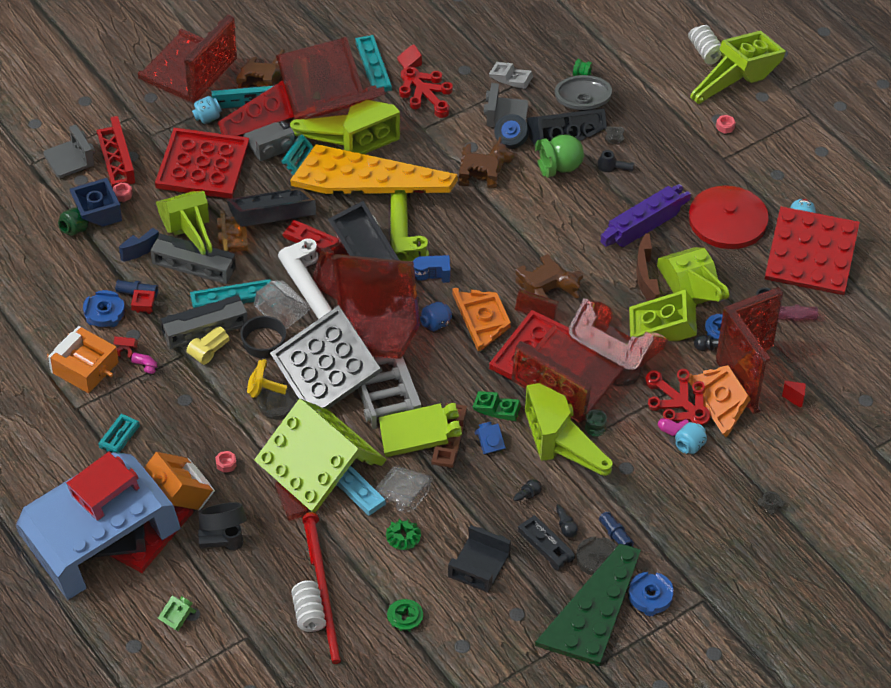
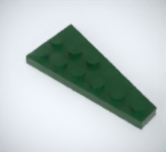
M619 544L535 641V646L600 666L638 563L641 550Z

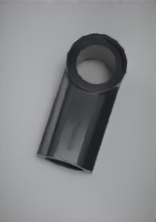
M240 525L220 530H198L200 548L225 546L229 550H238L244 542Z

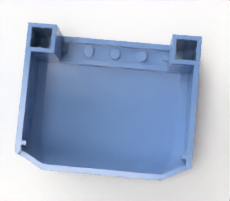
M111 453L114 457L119 456L128 470L132 468L139 477L137 480L139 489L135 491L130 486L101 507L104 516L98 521L71 496L66 482L25 506L16 524L17 532L67 600L86 589L78 565L142 524L149 521L162 540L181 529L173 504L131 454Z

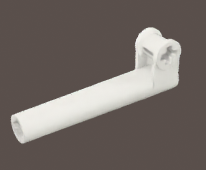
M304 239L301 242L283 248L279 252L278 258L317 318L320 319L332 309L306 268L318 261V253L315 251L317 244L312 239Z

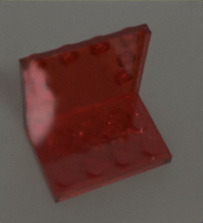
M227 14L205 38L180 29L179 34L143 71L138 72V78L195 103L237 59L234 16Z
M347 37L276 55L295 119H311L347 109L357 103L374 100L386 94L384 87L376 88V85L367 87L364 90L362 89Z
M334 254L332 265L337 304L341 307L372 356L401 359L420 326L414 262Z
M779 287L726 306L723 310L716 363L719 367L729 366L751 398L746 407L753 414L761 412L759 399L766 362L770 361V357L765 351L774 345L783 292Z
M553 325L535 348L522 341L516 345L511 380L525 389L527 385L540 383L565 395L568 404H571L573 408V416L571 418L582 423L617 380L624 367L615 365L559 331L557 326Z

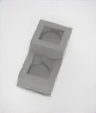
M496 62L489 73L491 78L501 83L524 89L527 88L533 78L532 71L515 69L513 63Z

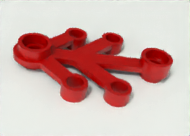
M406 67L401 71V78L404 83L399 88L400 97L408 98L411 94V84L416 86L414 96L410 98V107L412 109H419L421 107V97L423 94L434 105L435 116L445 118L449 115V105L447 102L439 100L432 91L442 92L446 95L451 94L453 91L452 83L444 82L442 85L421 81L428 80L433 83H440L442 81V73L440 71H433L431 74L419 72L414 67Z
M680 369L677 372V378L680 382V393L663 381L660 372L653 370L646 375V383L649 388H659L671 398L670 400H660L655 396L649 398L648 407L650 410L666 409L663 412V418L672 421L687 419L692 423L704 426L710 420V411L704 407L703 394L705 393V384L702 381H696L692 385L693 393L695 394V406L689 402L688 381L690 380V373L687 369ZM682 374L687 375L685 378L680 377ZM698 386L702 387L701 390H696L695 388ZM652 402H657V403H658V404L655 405V406H652V405H651ZM667 408H684L687 412L675 413L674 410ZM698 413H703L700 417L696 416ZM668 414H672V415H673V417H671V418H667L666 416H667Z

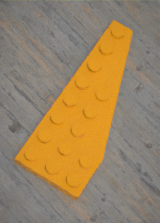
M316 144L290 182L293 187L325 194H333L334 191H343L344 194H351L352 191L362 190L364 193H395V190H405L406 193H413L414 190H424L426 193H450L457 183L458 177L457 174Z

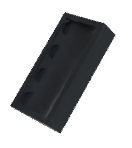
M302 188L227 199L228 207L241 227L316 215V200Z
M364 201L328 219L366 285L384 280L403 271L400 260Z

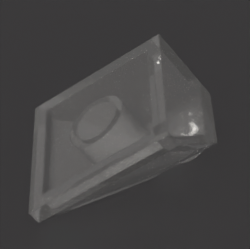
M270 281L256 292L254 306L265 316H271L280 320L286 329L311 310L309 304L284 281Z

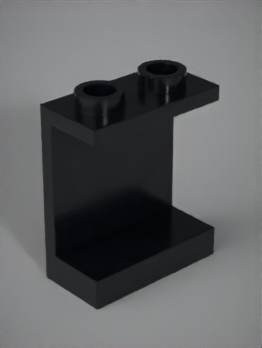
M144 524L96 553L92 558L146 552Z
M470 525L469 538L458 558H452L448 564V577L489 593L510 555L511 540L502 535L488 532L484 528Z

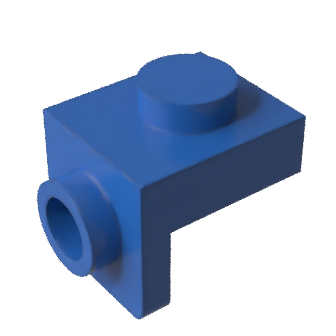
M491 422L480 424V428L474 431L475 435L479 437L483 454L505 449L499 424L492 425Z

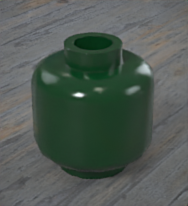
M73 207L60 214L58 226L63 233L74 236L87 229L88 221L82 219L77 207Z

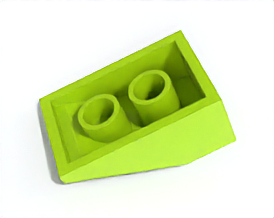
M686 289L629 307L630 339L632 341H680L697 335L696 304Z

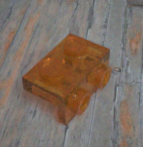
M220 210L221 218H217L218 230L222 229V232L218 233L219 245L223 244L224 251H248L246 226L241 227L234 217H225L224 210Z

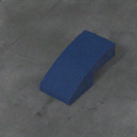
M152 228L139 239L132 235L119 246L120 259L125 262L149 253L158 239L159 231Z

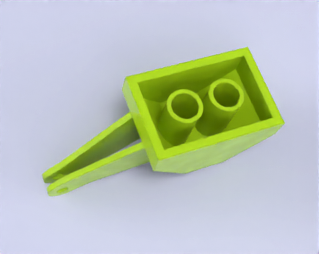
M762 31L722 40L719 51L723 59L700 85L693 90L690 98L695 100L697 104H700L743 77L751 83L763 80L783 60L786 51Z
M366 100L351 106L348 115L295 119L291 121L290 127L294 131L295 136L304 135L306 138L343 145L346 151L366 154L400 139V111L393 104Z
M192 191L156 201L158 212L168 233L173 232L174 235L185 233L202 255L206 254L205 248L209 253L212 252L211 242L204 223L209 222L208 202L205 191Z
M693 247L658 258L657 267L673 293L686 289L696 305L710 300L719 302L722 299L729 298L728 288L718 280L714 261L705 248Z
M540 383L527 385L525 413L541 461L554 459L558 453L600 475H609L612 472V460L571 421L570 417L573 416V408L571 404H568L565 395Z

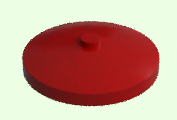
M716 186L706 189L693 199L689 209V224L696 236L707 244L722 249H740L756 243L763 237L768 225L769 217L765 204L758 196L740 187Z

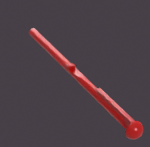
M308 512L303 516L302 522L305 527L311 565L315 566L320 597L322 599L321 604L325 614V627L331 660L333 664H338L341 660L316 527L319 517L314 512Z

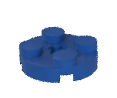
M113 291L95 292L96 295L91 298L88 296L85 299L83 312L89 325L115 327L124 316V301ZM105 306L107 307V310H104V311H103V310H99V309H103V307H105Z
M643 572L632 579L628 598L636 609L644 612L647 616H654L656 613L665 611L671 605L674 595L673 585L666 576L660 573L653 575ZM647 590H649L650 592L656 591L655 595H648Z

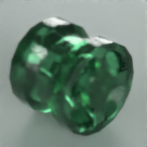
M598 409L591 410L586 414L585 430L589 435L601 436L604 434L607 422L606 414Z

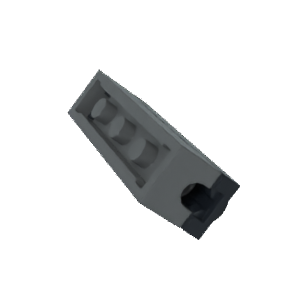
M161 233L151 249L152 264L224 284L228 283L236 268V259L234 253L212 248L211 253L205 248L206 254L202 255L192 241Z
M239 295L160 318L162 333L169 349L189 344L195 338L202 339L216 327H222L226 332L242 328L248 321L247 311Z

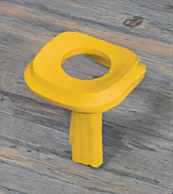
M266 359L258 361L257 367L249 378L247 393L252 398L258 397L262 388L286 394V385L263 378V372L267 366Z

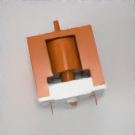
M80 326L70 334L68 333V336L50 355L47 354L51 373L87 393H90L106 375L112 377L113 373L110 371L119 363L117 347Z
M155 452L144 467L173 506L201 510L215 491L189 458Z

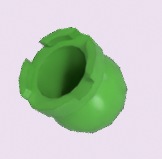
M558 135L550 142L547 139L536 141L535 151L539 150L540 160H537L542 175L547 178L555 176L556 171L560 173L572 172L583 162V145L577 138L571 135Z

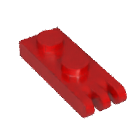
M293 220L291 225L282 234L284 238L295 243L301 242L304 239H312L317 244L315 251L328 257L339 245V238L296 220Z

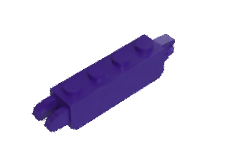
M680 184L672 188L670 186L665 187L610 220L608 228L601 234L600 242L605 247L615 242L619 246L625 247L676 216L681 206L690 200L691 193L686 191L679 195L683 191Z

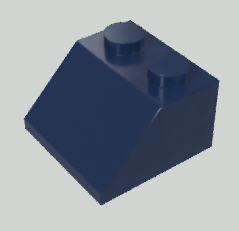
M108 178L69 189L82 219L101 226L122 221L120 203Z

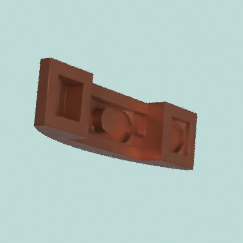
M645 234L641 240L636 267L638 284L647 301L659 298L660 296L657 279H649L646 262L651 261L652 246L650 234Z
M456 404L459 417L447 419V422L449 424L453 421H459L463 432L467 406ZM462 435L448 438V444L436 446L431 465L453 468Z

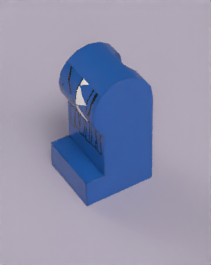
M449 255L415 258L412 263L413 277L421 281L428 278H442V283L450 282Z

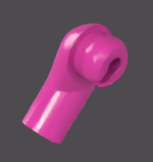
M133 353L132 363L145 365L144 372L155 373L157 363L151 356Z
M662 418L658 421V427L661 431L671 436H676V433L689 421L685 419L676 423L670 419Z

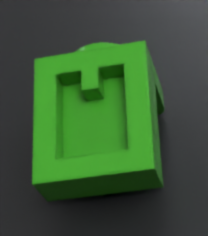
M172 595L158 619L174 630L179 631L190 612L195 614L197 610L191 607L193 603L185 597L181 596L178 599Z

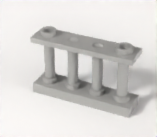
M397 342L389 343V352L386 355L374 358L378 365L392 364V371L379 373L358 388L365 408L366 422L370 421L372 429L377 428L376 417L421 408V402ZM390 379L398 380L399 382L397 387L368 393L365 386ZM395 395L405 397L402 403L374 409L371 402Z

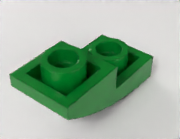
M478 391L473 404V410L511 421H516L521 408L520 400L500 398L497 392Z

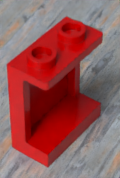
M108 451L66 482L71 496L98 521L104 516L101 507L130 486L135 491L139 489L137 482L139 477L132 468L129 470L126 468L125 463L119 456L114 457Z

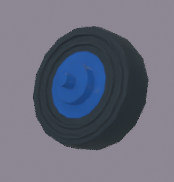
M505 115L495 125V138L498 141L499 137H502V143L507 148H518L528 139V124L519 115Z

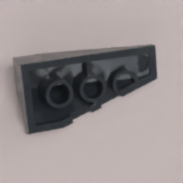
M605 108L527 118L529 138L534 146L537 140L547 139L550 142L558 135H571L581 141L607 128Z

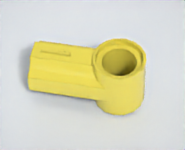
M216 327L202 339H193L187 347V353L205 365L211 361L214 352L229 341V336L222 327Z

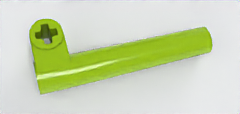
M395 190V193H391L390 245L401 264L413 262L415 258L419 257V251L421 256H429V251L426 248L428 240L424 236L408 237L407 193L405 190Z

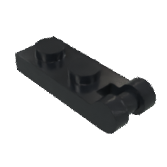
M535 515L518 526V532L550 562L556 571L563 568L564 563H569L575 559L573 551ZM558 551L562 554L559 557L555 554Z

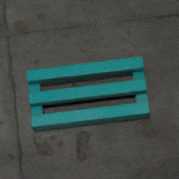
M300 135L281 162L287 164L286 168L288 170L291 169V173L294 175L314 147L304 135ZM306 146H307V147H308L307 150L305 151V153L303 154V156L301 157V159L299 160V162H298L297 165L295 166L294 164L296 163V161L298 160V158L302 155L304 149H305Z
M120 414L98 443L99 448H106L107 452L120 453L139 428V421ZM124 421H126V423L123 425V427H122L121 429H119V427L122 425V423H123ZM116 433V436L114 437V439H113V440L110 442V444H109V443H108L109 440H110V439L113 437V435Z

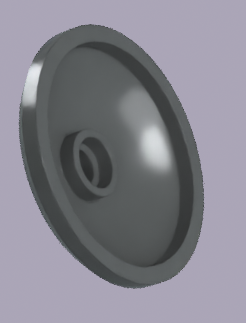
M589 75L566 78L558 83L555 88L556 100L563 106L578 111L600 108L612 97V87L607 81Z

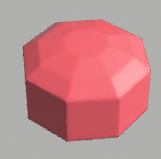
M722 115L717 119L716 127L718 131L726 134L731 133L735 129L736 122L733 117Z
M118 183L113 187L118 201L125 202L131 199L132 187L128 183Z
M230 451L220 452L215 457L217 469L223 473L232 472L237 466L236 456Z

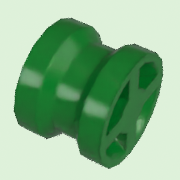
M577 59L573 69V76H590L593 62H583L582 59Z

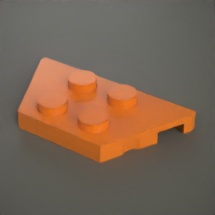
M452 288L453 297L477 351L484 349L511 327V322L496 292L471 290V293L459 292V288Z
M729 366L719 367L716 370H705L703 374H690L688 382L691 386L696 381H702L705 384V393L703 394L704 406L710 411V416L722 434L727 437L751 400L750 396ZM698 386V387H696L695 389H696V390H701L702 387H701V386Z

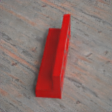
M118 116L110 117L111 127L96 131L111 186L113 188L118 183L135 184L134 169ZM113 134L110 140L102 137L103 135ZM110 146L117 149L114 153L107 151ZM114 160L121 162L118 167L110 165ZM117 174L125 176V179L115 180L114 178Z

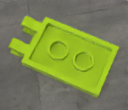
M440 403L379 417L385 456L390 457L448 444V438L461 436L462 430L459 421H453L449 424L447 422V419L459 417L456 403H450L442 408Z

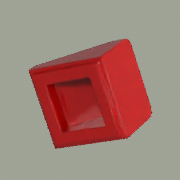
M414 44L397 57L403 69L422 65V55Z
M785 381L782 397L802 408L806 384Z

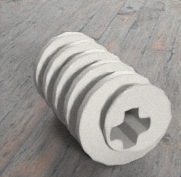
M708 25L691 29L688 33V38L702 59L708 65L715 64L722 55L719 51L720 41Z
M308 580L297 583L291 592L297 626L303 631L315 632L326 626V620L324 619L325 614L321 604L322 599L318 589L319 585L314 581Z

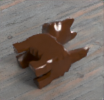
M285 49L280 51L271 64L256 63L257 57H253L243 65L236 81L239 84L238 89L249 88L252 85L257 87L274 86L279 83L282 76L293 72V62L285 55Z
M499 137L488 155L471 153L470 143L462 148L459 186H469L468 179L473 176V178L478 180H486L487 188L497 187V179L503 163H511L515 157V154L510 152L507 146L502 143V137Z
M549 254L540 257L543 265L536 267L533 272L526 271L525 265L516 269V275L518 276L516 277V283L524 288L527 294L535 296L540 302L549 303L550 299L545 293L557 287L576 299L580 298L577 291L580 288V281L583 279V275L579 271L566 272L558 263L551 259Z

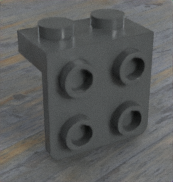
M491 83L490 91L487 90L486 102L488 104H484L483 114L487 116V126L495 127L500 118L509 114L519 115L526 121L528 101L498 97L499 84Z
M277 122L244 134V137L249 138V146L260 162L289 151L295 142L294 131L291 127L283 130Z
M77 125L69 127L71 141L49 148L43 152L45 159L58 178L94 166V147L92 143L87 142L84 131H80Z

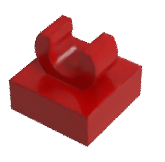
M134 290L131 303L132 311L137 313L145 311L150 314L153 310L155 291Z
M114 336L113 345L117 347L118 357L121 358L123 350H128V358H132V349H137L138 341L135 338Z

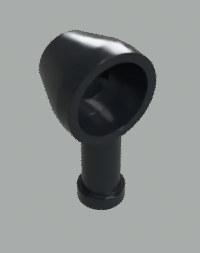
M605 150L600 155L597 166L603 172H612L616 168L633 172L635 163L617 161L612 151Z

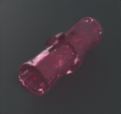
M796 304L794 306H776L775 316L776 319H794V321H799V319L817 320L818 307H804Z

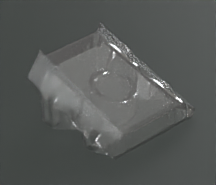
M397 465L388 472L375 490L386 502H395L397 510L409 512L411 509H415L427 495L433 477Z

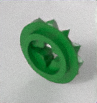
M399 518L398 522H391L389 528L386 529V539L392 547L399 550H408L419 543L421 529L418 528L417 523H412L409 519L402 521ZM401 529L407 533L406 539L400 534Z
M400 599L392 603L388 608L387 619L391 623L392 628L396 627L400 632L408 629L410 632L412 628H418L420 622L423 621V610L413 600ZM408 610L409 617L403 621L402 616Z

